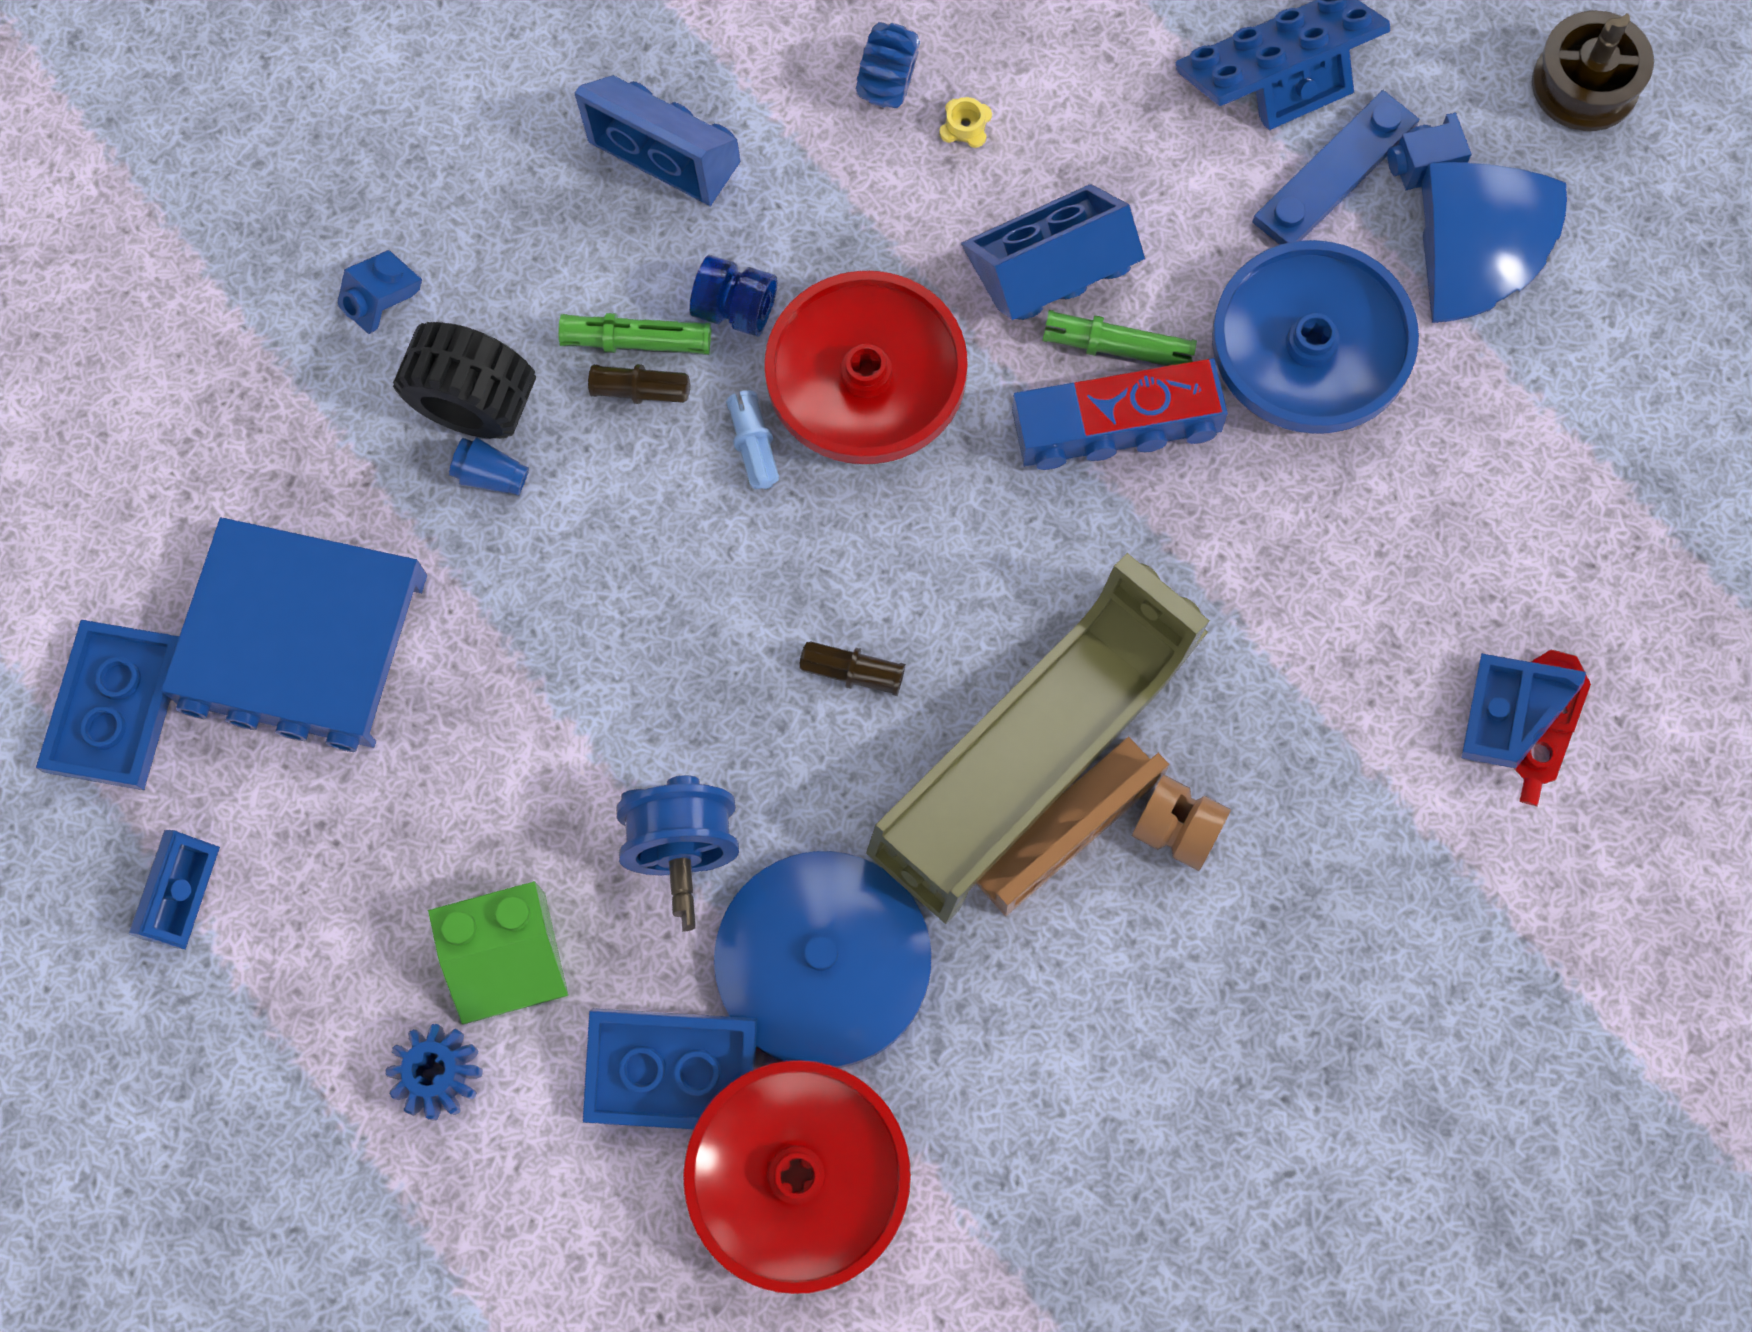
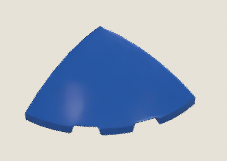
M1429 162L1421 181L1426 225L1422 235L1432 323L1455 321L1493 309L1497 302L1505 299L1515 291L1521 292L1535 279L1546 265V260L1554 248L1556 240H1559L1562 233L1567 206L1566 182L1547 175L1499 165Z

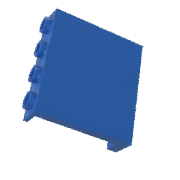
M220 517L161 691L177 704L176 710L191 717L207 719L210 711L227 715L225 719L227 723L244 729L256 730L258 723L277 726L275 730L277 734L293 740L306 741L308 734L326 737L325 743L342 751L356 752L358 745L374 748L376 740L370 734L413 592L422 594L427 573L419 561L414 558Z

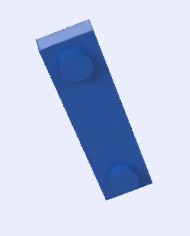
M1382 90L1254 215L1252 223L1279 245L1302 241L1387 157L1388 148L1397 146L1402 134L1417 127L1420 118Z

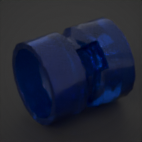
M707 255L699 267L692 287L689 306L690 315L718 325L725 319H728L732 329L759 337L763 333L775 302L778 284L777 276L752 267H748L740 273L737 263Z

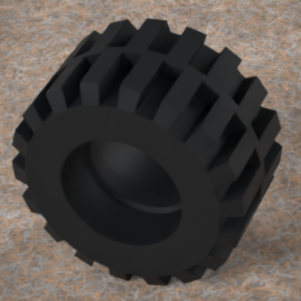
M427 322L426 324H419L415 329L393 381V388L415 411L444 427L475 437L503 439L514 434L535 383L536 375L534 369L516 351L485 333L452 323Z

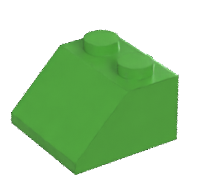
M535 881L428 910L439 964L463 1025L569 996L546 895Z

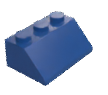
M611 75L579 85L574 92L588 143L710 207L741 162L738 141L731 131L720 124L714 123L709 125L694 117L690 110L679 103L672 102L669 104L653 96L648 88L638 82L631 81L628 83Z
M1093 184L1086 185L961 243L996 308L1011 320L1032 318L1042 312L1043 306L1058 299H1071L1080 296L1087 290L1088 285L1103 278L1114 279L1121 277L1131 270L1132 265L1146 259L1130 205Z

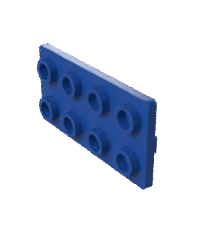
M1314 0L1298 8L1282 10L1275 18L1257 26L1241 28L1232 37L1216 44L1194 49L1190 55L1175 62L1176 70L1218 106H1223L1256 92L1259 118L1268 130H1272L1355 93L1350 49L1390 32V21L1360 0Z

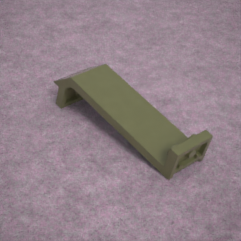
M1126 553L1114 565L1102 593L1081 621L875 824L866 854L943 923L947 924L961 909L969 890L1171 680L1207 635L1208 631L1205 628L1210 620L1201 614L1195 603L1188 598L1179 596L1162 582L1151 567L1139 563L1130 554Z

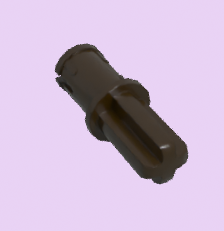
M594 364L591 366L588 376L590 396L631 398L634 404H641L642 400L684 403L689 398L691 388L689 375L686 373L645 370L642 364H636L634 369L604 367Z
M812 641L806 642L799 662L800 669L803 672L846 682V688L851 689L852 685L855 684L892 693L895 696L899 694L906 666L904 663L899 664L861 654V648L856 647L854 652Z

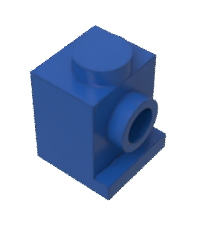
M1454 112L1446 114L1442 125L1434 127L1420 125L1402 134L1399 144L1388 148L1387 161L1391 174L1393 176L1400 175L1406 191L1421 187V181L1429 162L1468 163L1472 153L1458 116Z

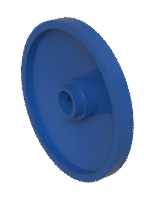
M1304 240L1281 244L1256 255L1246 262L1234 274L1223 290L1212 328V348L1218 371L1237 400L1249 411L1273 425L1310 434H1326L1352 429L1382 413L1393 403L1405 386L1414 367L1419 346V328L1416 313L1407 292L1397 278L1380 262L1357 249L1339 243L1320 240Z
M835 851L805 852L789 856L764 868L753 876L735 895L722 918L716 937L714 949L715 979L721 1000L730 1017L757 1018L756 1047L782 1062L814 1061L843 1068L868 1060L884 1051L907 1030L915 1019L925 999L930 981V937L923 915L914 898L882 867L848 853Z

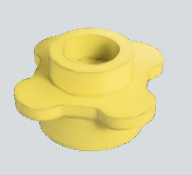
M970 97L950 100L945 106L946 122L939 129L941 139L947 143L955 140L967 142L973 148L982 146L986 142V133L984 132L986 123L992 119L990 107ZM967 120L970 122V125L963 126L961 122Z

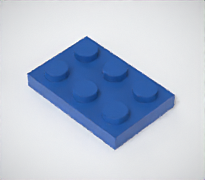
M81 619L36 768L47 774L144 791L171 700L161 689L179 636Z
M592 1008L589 1011L583 1123L693 1130L700 1115L722 1089L738 1077L755 1069L757 1018Z

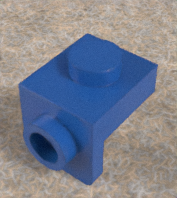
M387 250L344 269L337 304L348 318L352 319L365 332L370 334L379 328L382 311L413 297L420 290L422 279L390 250Z

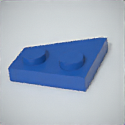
M1481 653L1461 758L1516 769L1582 688L1586 672Z

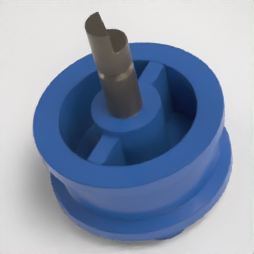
M691 775L672 777L667 780V785L626 791L621 794V801L616 806L617 820L625 826L626 843L619 849L620 864L625 869L640 874L670 875L671 894L673 895L672 913L675 917H681L682 932L691 931L696 928L694 897L691 895L693 893L692 872L708 871L722 867L732 862L739 855V842L729 831L728 818L734 814L736 809L734 796L722 788L700 784L699 778Z

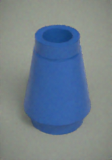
M478 437L474 441L466 438L460 440L449 469V476L459 479V485L512 493L518 496L529 473V467L520 464V462Z

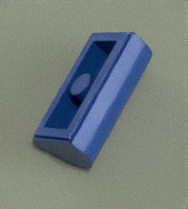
M164 830L128 934L145 941L186 950L220 847L175 830Z

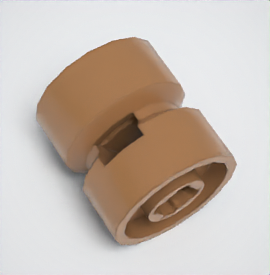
M1163 774L1132 833V837L1157 850L1167 845L1172 849V858L1200 871L1232 809L1207 796L1197 800L1191 798V789L1188 786Z

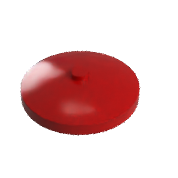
M882 271L846 272L831 276L808 287L795 297L778 317L769 335L765 352L767 390L771 404L782 424L791 435L812 451L845 463H886L904 458L924 448L935 440L954 418L962 402L967 382L968 361L966 344L962 330L950 309L940 298L921 284L909 278Z
M803 1060L777 1062L756 1068L738 1077L722 1089L705 1108L692 1131L686 1150L683 1170L684 1194L689 1216L697 1235L710 1254L725 1269L741 1280L764 1290L787 1294L813 1293L839 1286L853 1279L872 1265L886 1250L902 1223L907 1208L911 1183L907 1144L897 1119L883 1099L869 1085L845 1070L824 1063Z

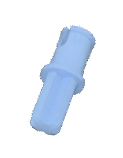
M744 390L740 391L743 404H739L735 393L728 397L726 401L737 435L733 443L735 449L742 454L750 486L754 489L763 488L766 490L773 487V484L779 480V474L770 446L773 441V435L770 429L765 428L757 393Z

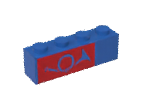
M1214 358L1016 392L1013 395L1012 406L1023 466L1036 465L1040 470L1055 469L1064 465L1067 459L1086 456L1089 461H1102L1113 457L1117 450L1136 447L1138 452H1153L1166 446L1168 441L1185 438L1190 444L1204 443L1215 438L1217 433L1222 432L1228 415Z

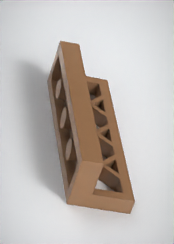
M1128 736L1068 788L976 884L1006 917L1155 787L1163 774H1166L1169 763L1159 752L1150 759Z

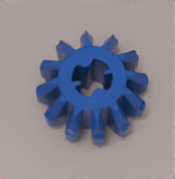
M878 22L872 27L864 48L857 76L856 91L858 97L869 101L872 105L883 108L887 106L897 109L903 104L919 53L920 41L916 32L892 22L890 24Z
M432 1024L430 1026L427 1039L416 1029L409 1031L408 1037L412 1048L408 1050L400 1045L392 1047V1053L403 1060L401 1065H392L385 1070L386 1076L397 1080L402 1079L390 1090L391 1097L395 1100L407 1098L404 1111L412 1116H415L424 1107L426 1119L436 1121L441 1114L442 1105L449 1114L457 1115L460 1113V1105L455 1096L459 1093L473 1100L477 1094L473 1088L464 1084L466 1078L477 1079L483 1075L482 1068L475 1065H465L479 1053L477 1047L472 1044L461 1047L464 1034L457 1029H453L445 1037L443 1027L439 1024ZM434 1059H436L435 1062L444 1066L445 1070L444 1074L434 1077L433 1085H431L432 1081L424 1078L423 1072L424 1069L433 1068Z

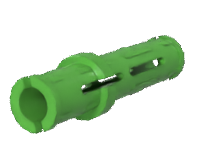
M1049 310L1047 326L1045 327L1042 342L1049 341L1086 349L1087 355L1096 356V352H1102L1164 366L1193 362L1191 356L1173 352L1194 356L1197 340H1188L1103 322L1104 317L1094 315L1093 320L1057 313L1054 310Z
M606 313L605 317L561 314L558 336L560 346L599 347L608 353H615L616 349H641L709 355L711 323L618 318L617 313Z

